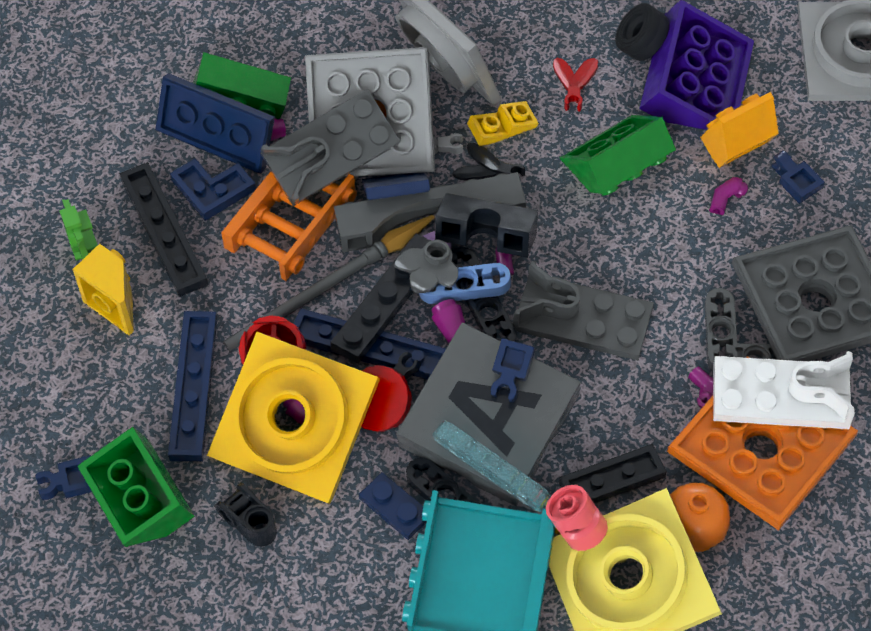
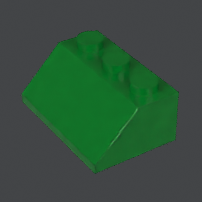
M631 115L561 156L560 160L589 192L605 196L615 192L619 188L618 185L625 180L630 181L640 177L643 174L642 170L665 162L667 155L675 151L676 148L662 117Z
M134 427L128 429L77 466L125 547L167 537L195 517L150 441Z

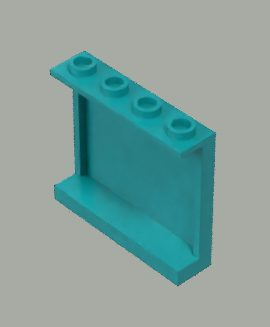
M433 490L431 501L425 500L422 511V521H427L425 533H419L416 542L415 554L420 555L418 567H412L409 578V588H414L412 600L405 601L402 622H407L408 631H538L555 531L554 524L546 515V509L543 508L542 514L441 498L438 491Z

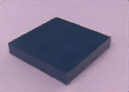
M424 172L362 179L363 190L369 200L423 193L430 190L429 179Z

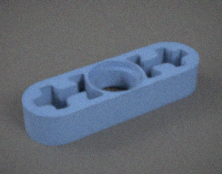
M501 263L459 267L457 281L461 278L471 279L473 285L470 288L460 289L454 284L450 288L451 290H447L445 286L438 283L436 291L419 293V296L428 304H438L448 299L461 301L500 296L505 294L511 287L510 271ZM499 275L500 283H494L493 276ZM478 277H482L483 286H479Z

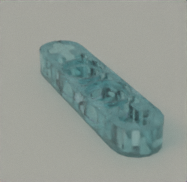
M442 421L432 434L433 438L442 447L531 509L541 512L546 506L551 495L544 487L455 425Z

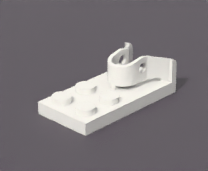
M847 351L846 355L829 362L715 356L713 362V421L850 429L855 414V409L851 405L850 366L853 360V353Z

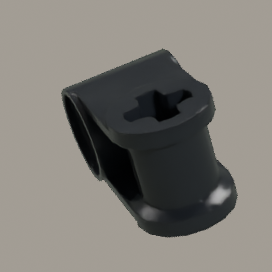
M242 482L236 486L237 490L225 501H218L215 504V508L219 515L231 527L236 528L250 543L260 547L267 546L275 540L277 535L273 513L270 508L256 497L248 486ZM258 524H267L262 529H254Z

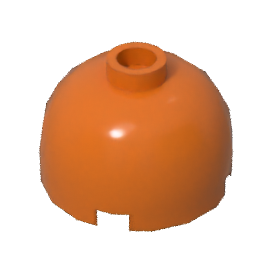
M688 483L677 487L670 494L695 552L709 550L725 539L730 526V510L725 497L718 490L704 483Z

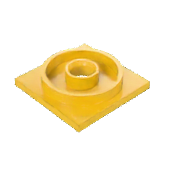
M256 332L207 456L330 504L380 378ZM286 400H298L305 409L303 424L294 431H282L275 422L278 406Z

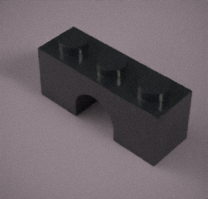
M446 193L436 214L435 240L466 246L470 237L485 233L497 238V252L528 258L537 235L538 210Z

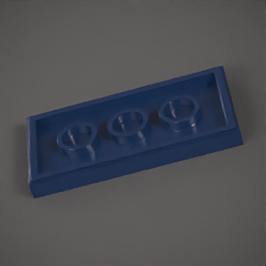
M168 73L163 76L155 130L235 164L239 163L240 166L261 174L267 164L260 154L261 147L266 143L270 146L275 117Z

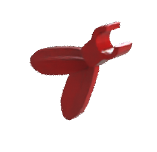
M555 58L553 61L554 71L568 91L564 99V109L566 111L569 110V103L576 102L578 103L577 110L580 112L583 102L580 90L595 75L598 68V60L590 58L584 61L574 74L566 61L561 58Z

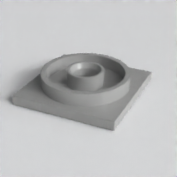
M399 0L403 7L395 16L399 27L415 48H429V64L441 77L462 93H466L473 87L493 106L502 101L478 46L429 0Z
M871 0L798 2L797 10L808 101H871V50L859 49L851 43V40L854 38H868L871 40Z
M428 47L305 55L309 123L368 89L373 98L379 100L385 106L386 119L400 140L398 145L349 174L357 177L435 172Z

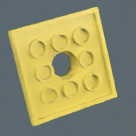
M667 488L604 515L608 525L607 533L603 540L594 548L586 551H577L568 545L561 534L553 537L549 568L574 631H684L722 615ZM628 558L637 560L643 567V575L639 583L629 589H621L614 586L610 579V573L614 565L623 563Z

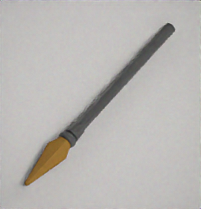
M430 215L388 231L381 241H376L374 246L372 245L367 248L361 255L262 317L272 315L285 318L367 265H371L381 258H386L389 253L402 250L412 237L423 230L435 216ZM253 323L223 341L229 352L239 347L241 336L244 331L247 332Z

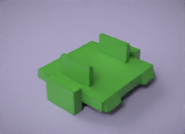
M69 199L62 200L65 209L59 211L76 261L83 260L90 253V250L98 246L92 231L91 221L86 210L77 212L75 205L71 206Z

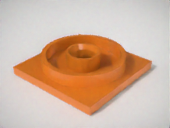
M712 396L668 446L667 452L779 531L854 440L858 430L850 426V429L713 421ZM753 436H765L775 443L777 454L769 459H759L753 452L745 449V442Z

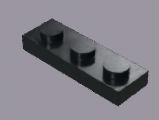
M650 444L559 477V484L561 488L568 485L583 487L595 504L666 478L667 471L654 445Z

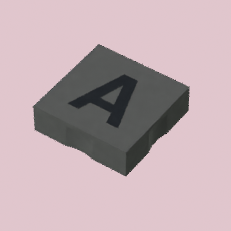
M462 322L397 431L398 446L418 457L431 460L439 468L448 469L460 474L474 486L517 507L539 468L546 447L560 431L579 397L581 381L533 358L527 380L516 379L515 385L518 395L514 402L508 400L510 388L506 386L499 389L497 398L491 395V386L501 376V374L492 371L501 341Z

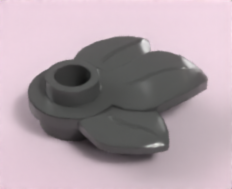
M431 240L422 249L410 248L404 251L394 264L395 268L411 273L410 287L415 293L429 292L438 283L451 288L458 279V268L452 263V251L448 244L442 240Z

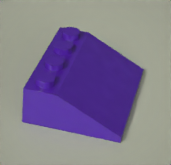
M680 0L665 13L669 20V31L660 49L652 56L639 109L651 116L662 117L664 122L708 130L706 125L716 119L718 113L731 106L735 110L741 105L754 40L687 2Z

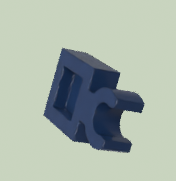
M504 338L501 339L492 369L494 373L501 374V376L491 386V395L497 398L499 389L506 386L510 388L508 400L510 402L516 400L518 395L515 385L516 379L527 380L536 350L535 347Z
M91 455L58 463L59 472L53 474L50 471L37 473L35 477L38 485L50 483L47 488L38 490L41 499H52L60 491L64 492L66 499L92 492L77 467L91 457Z

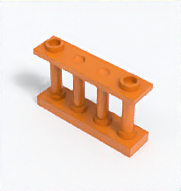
M270 171L221 232L224 248L235 254L240 246H250L278 261L281 279L287 281L292 273L298 274L301 271L306 255L334 221V206L342 205L346 202H354L357 195L354 176L348 174L340 185L332 183L322 189V191L332 195L323 207L307 199L294 206L315 217L307 228L303 229L270 212L271 207L276 201H284L292 205ZM266 223L297 239V241L286 252L254 235L253 230L258 224Z

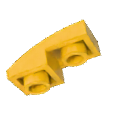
M526 101L500 104L496 113L471 115L467 122L479 146L489 145L536 128L539 124Z

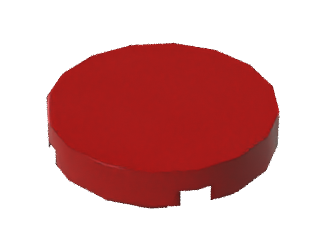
M381 365L366 367L362 370L363 372L377 376L380 380L361 427L376 432H383L397 427L406 418L412 403V395L406 378L390 367Z

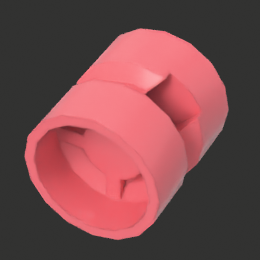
M578 485L562 487L553 493L548 500L546 515L572 549L586 551L594 548L606 536L608 529L607 521L583 487Z

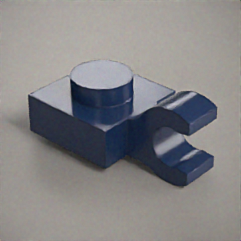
M784 150L773 157L776 162L771 167L781 176L779 183L799 204L823 189L825 182L805 161L797 165Z

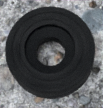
M638 4L620 22L615 36L616 46L635 60H646L653 56L664 43L669 31V20L665 14L650 4Z

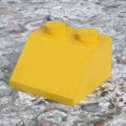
M99 244L73 268L82 300L130 336L134 332L133 297L129 283L130 277L124 265L126 263L125 259L116 250H108Z

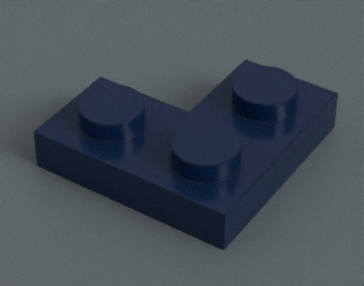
M195 158L170 173L171 181L204 221L256 190L255 182L239 163L212 178Z

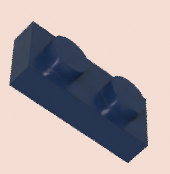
M383 472L359 493V499L407 540L427 523V521H422L423 506Z

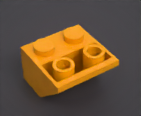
M771 92L761 97L756 93L742 101V105L735 110L732 106L726 108L716 115V119L706 125L708 130L700 138L719 168L770 142L779 134L774 97Z

